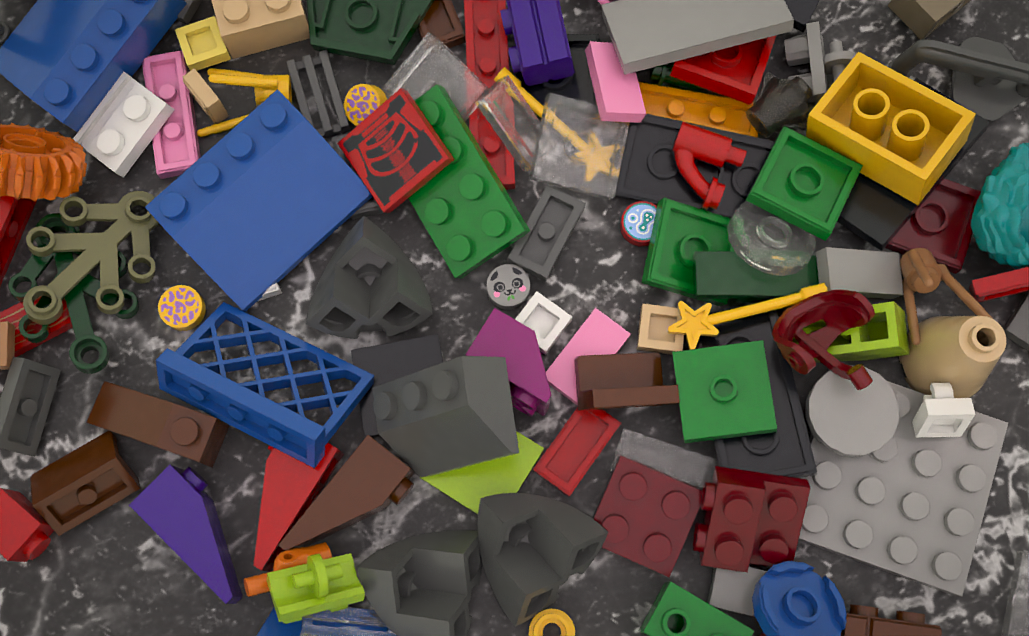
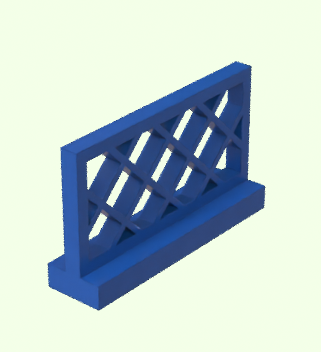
M225 302L175 352L167 348L156 359L159 389L313 468L325 456V445L374 384L373 374ZM225 320L241 326L243 333L217 336L216 330ZM271 341L279 345L280 351L255 355L252 343ZM246 344L249 356L228 360L222 359L220 348ZM215 351V362L198 364L189 359L195 352ZM308 359L317 364L318 370L293 374L290 362ZM284 363L285 376L261 379L258 367ZM252 368L255 381L236 383L228 379L225 372ZM346 378L357 383L350 391L332 393L329 380ZM322 382L325 395L300 399L297 386ZM290 387L293 400L276 403L266 398L264 392ZM329 407L331 417L324 426L305 418L304 415L306 410Z

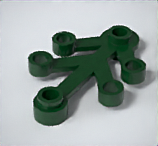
M60 213L48 214L36 225V227H47L53 233L57 231L80 233L79 226L71 227L66 225L62 221ZM40 236L35 238L38 247H45L49 244L50 239ZM118 251V260L122 262L118 268L119 278L126 274L128 264L124 254ZM53 252L46 257H38L32 254L21 272L10 278L8 282L10 293L17 301L23 302L27 292H16L18 284L27 281L31 283V288L39 286L36 281L53 258L58 271L54 277L55 279L74 261L72 253L80 255L82 252ZM89 274L64 298L76 338L70 346V359L79 371L93 374L106 367L110 355L105 342L94 334L83 293L96 299V293L100 288V280ZM122 289L124 298L131 299L133 304L129 309L121 310L115 315L121 319H129L137 314L139 302L132 291ZM109 293L104 295L101 301L111 306L116 304L119 298L117 295ZM42 296L36 307L46 308L50 305L51 299L47 296ZM27 315L23 316L19 322V331L27 341L39 343L48 337L50 332L49 324L42 325L38 333L29 334L26 330L33 321ZM91 350L99 352L97 361L93 363H85L83 361V356L86 352Z

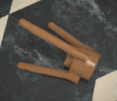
M915 248L909 250L901 257L900 267L904 277L902 280L908 328L913 345H919L920 343L914 293L916 291L918 293L932 292L939 286L940 281H943L976 316L992 318L976 299L950 274L945 264H937L931 251L925 248Z

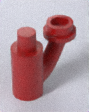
M682 122L672 149L676 165L686 182L703 199L701 208L706 210L708 207L717 209L725 189V184L719 183L718 178L712 177L709 184L696 167L694 160L698 159L721 168L724 162L741 167L747 151L732 146V138Z

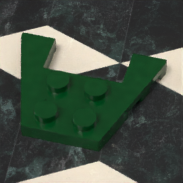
M307 0L310 44L316 51L327 50V53L395 65L434 0Z

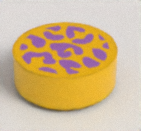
M355 85L348 91L345 97V114L348 120L357 126L387 100V97L382 89L375 85Z
M177 285L163 293L158 303V312L163 322L172 329L188 331L197 327L202 322L206 313V305L202 296L195 289L186 285Z

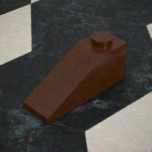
M104 381L86 422L212 468L229 428V425L215 417Z
M368 434L278 545L285 551L306 547L386 509L391 502L399 505L414 486V483L410 481L414 471Z

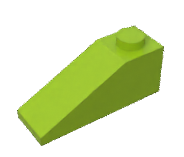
M894 301L872 304L875 311L874 318L862 327L850 328L841 333L828 347L827 351L839 361H861L910 355L905 311ZM823 320L817 321L804 327L803 331L809 334L826 326V323ZM793 338L792 342L798 344V341ZM814 358L816 363H820L817 358Z

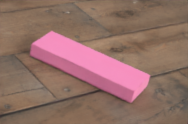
M182 50L148 56L142 62L145 87L175 109L152 139L156 173L160 179L180 176L201 158L193 98L182 81V76L189 72Z

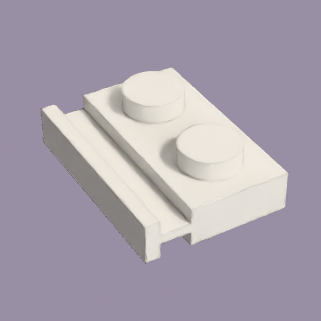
M123 72L73 139L109 169L124 178L175 109L127 73Z

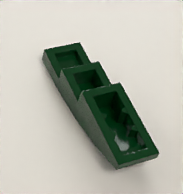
M695 251L692 256L695 299H736V303L762 302L798 293L801 288L819 284L816 255L742 251Z

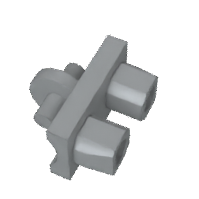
M819 21L806 24L807 34L784 40L788 66L810 63L811 73L788 77L792 103L816 102L817 104L829 89L827 74H833L834 83L856 55L851 51H843L842 41L829 43L830 53L825 55Z

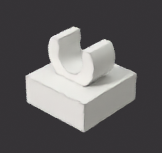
M931 383L930 390L932 395H924L923 403L912 421L915 437H961L975 416L972 399L954 398L950 383Z

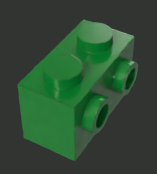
M671 581L664 582L638 630L647 636H752L754 633L753 629Z

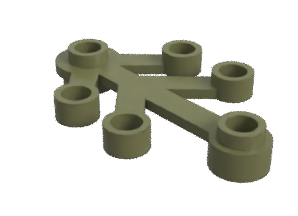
M133 191L124 195L119 203L86 204L83 199L75 196L68 197L61 202L59 207L61 219L68 226L78 227L86 221L114 222L102 233L54 234L49 228L43 226L31 229L26 236V242L29 251L35 256L46 257L53 252L82 253L47 286H35L26 293L23 306L28 318L40 325H47L57 321L63 312L61 299L99 263L100 288L96 293L97 307L101 312L109 315L121 311L124 306V294L119 288L118 245L131 234L133 257L128 262V274L134 282L140 284L148 283L154 278L156 273L155 262L150 257L149 231L156 228L159 222L149 211L142 216H136L131 212V209L137 205L145 207L155 196L144 191ZM75 206L83 211L77 217H70L66 214L67 209ZM40 236L50 239L49 244L45 247H36L33 245V241ZM138 263H145L150 267V271L146 274H137L133 268ZM109 293L115 294L119 298L118 302L111 306L105 305L101 301L103 296ZM40 296H47L51 299L50 305L46 308L36 307L34 301Z

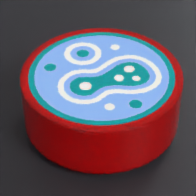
M638 201L630 204L624 210L620 222V230L623 237L629 243L640 247L649 246L657 206L651 202Z

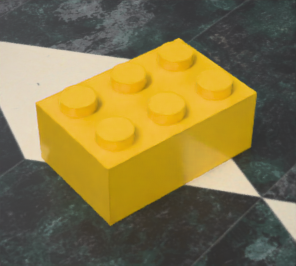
M858 52L808 114L806 137L863 165L860 173L914 204L919 205L967 142L976 113Z

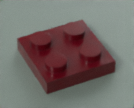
M620 454L593 516V519L608 531L602 548L670 578L701 506L702 489Z

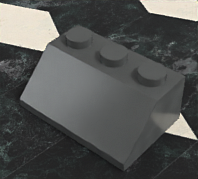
M459 356L372 388L374 397L373 411L376 416L378 434L419 477H429L519 453L505 357Z

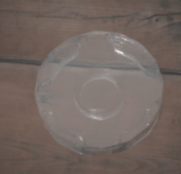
M748 201L743 202L735 210L727 226L728 240L736 254L748 265L766 274L777 276L796 274L806 267L816 248L814 235Z

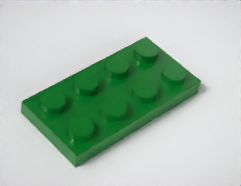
M436 84L416 99L415 102L455 160L408 199L455 278H463L530 232V229L443 86Z

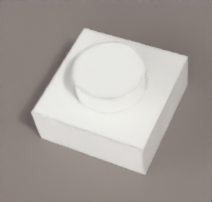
M536 291L515 320L535 331L539 349L546 355L572 321V316Z

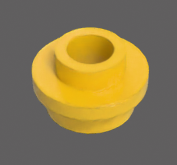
M550 608L539 612L534 616L529 626V636H543V628L549 623H555L559 626L560 636H575L573 621L565 612L558 609Z

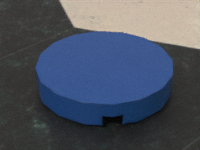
M785 561L773 565L755 585L752 596L754 616L766 636H841V632L846 626L847 614L844 600L835 584L826 575L821 578L812 571L814 567L804 562Z

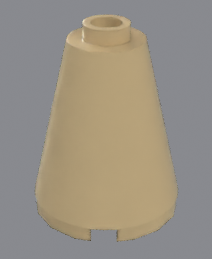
M987 316L931 317L918 323L919 345H913L910 332L907 334L910 355L899 356V360L907 376L905 380L913 390L932 395L930 390L931 383H950L954 398H970L980 390L1006 348V334L997 321Z

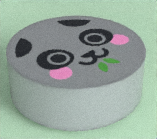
M503 264L496 267L488 276L486 284L487 294L490 301L498 308L504 310L516 309L522 306L528 299L530 280L527 273L521 267L513 264Z

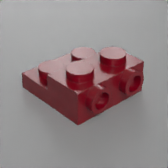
M715 466L712 483L704 482L702 489L701 510H706L704 523H696L693 534V551L700 553L701 566L748 573L749 564L772 567L785 561H794L811 489L808 480Z

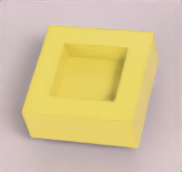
M215 16L175 29L190 71L194 68L198 71L231 60L229 51L221 38Z

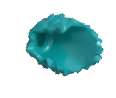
M1022 143L1018 147L1012 146L1008 157L992 170L991 175L986 177L970 224L978 248L981 251L988 252L990 259L996 260L999 264L1009 265L1015 270L1029 267V143Z

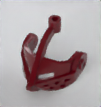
M842 289L822 292L787 308L777 319L772 330V336L783 358L800 374H808L816 367L814 358H817L829 370L844 379L850 380L856 390H862L873 382L863 364L855 366L846 365L827 351L828 347L841 333L850 328L862 327L874 318V308L862 294ZM823 320L826 323V326L809 334L803 331L804 327L817 321ZM793 338L798 341V344L792 342Z

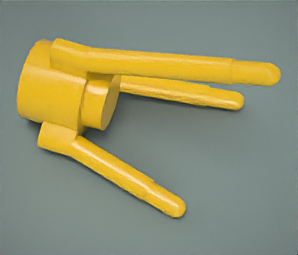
M209 68L207 70L208 79L211 83L254 87L256 105L263 103L277 89L292 104L290 75H263ZM248 115L199 129L197 135L205 137L231 130Z

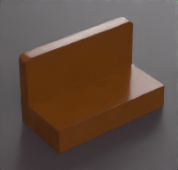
M658 352L578 356L574 360L578 411L663 406L680 403L678 385H663L661 355Z
M111 431L103 433L32 474L30 477L32 506L58 536L141 489L139 478L119 455L117 440Z

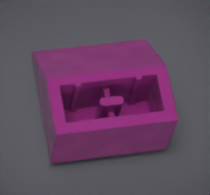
M494 308L465 356L505 357L512 406L531 417L535 412L545 416L549 409L551 391L535 331Z

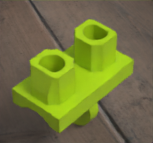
M351 553L324 560L320 554L310 555L307 558V564L267 573V584L278 620L285 624L300 621L306 615L326 610L335 612L348 608L349 604L364 601L365 591L357 577Z

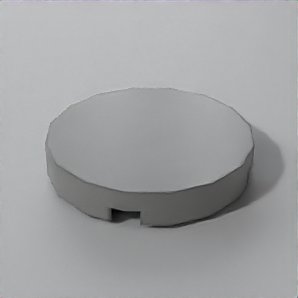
M866 367L865 369L873 379V382L866 388L856 390L850 380L844 379L830 370L814 383L806 399L805 418L812 435L819 443H823L832 452L840 456L861 457L880 450L893 438L899 424V402L893 387L879 373Z

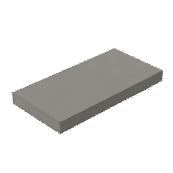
M617 0L601 5L602 16L624 75L793 31L794 19L784 0Z

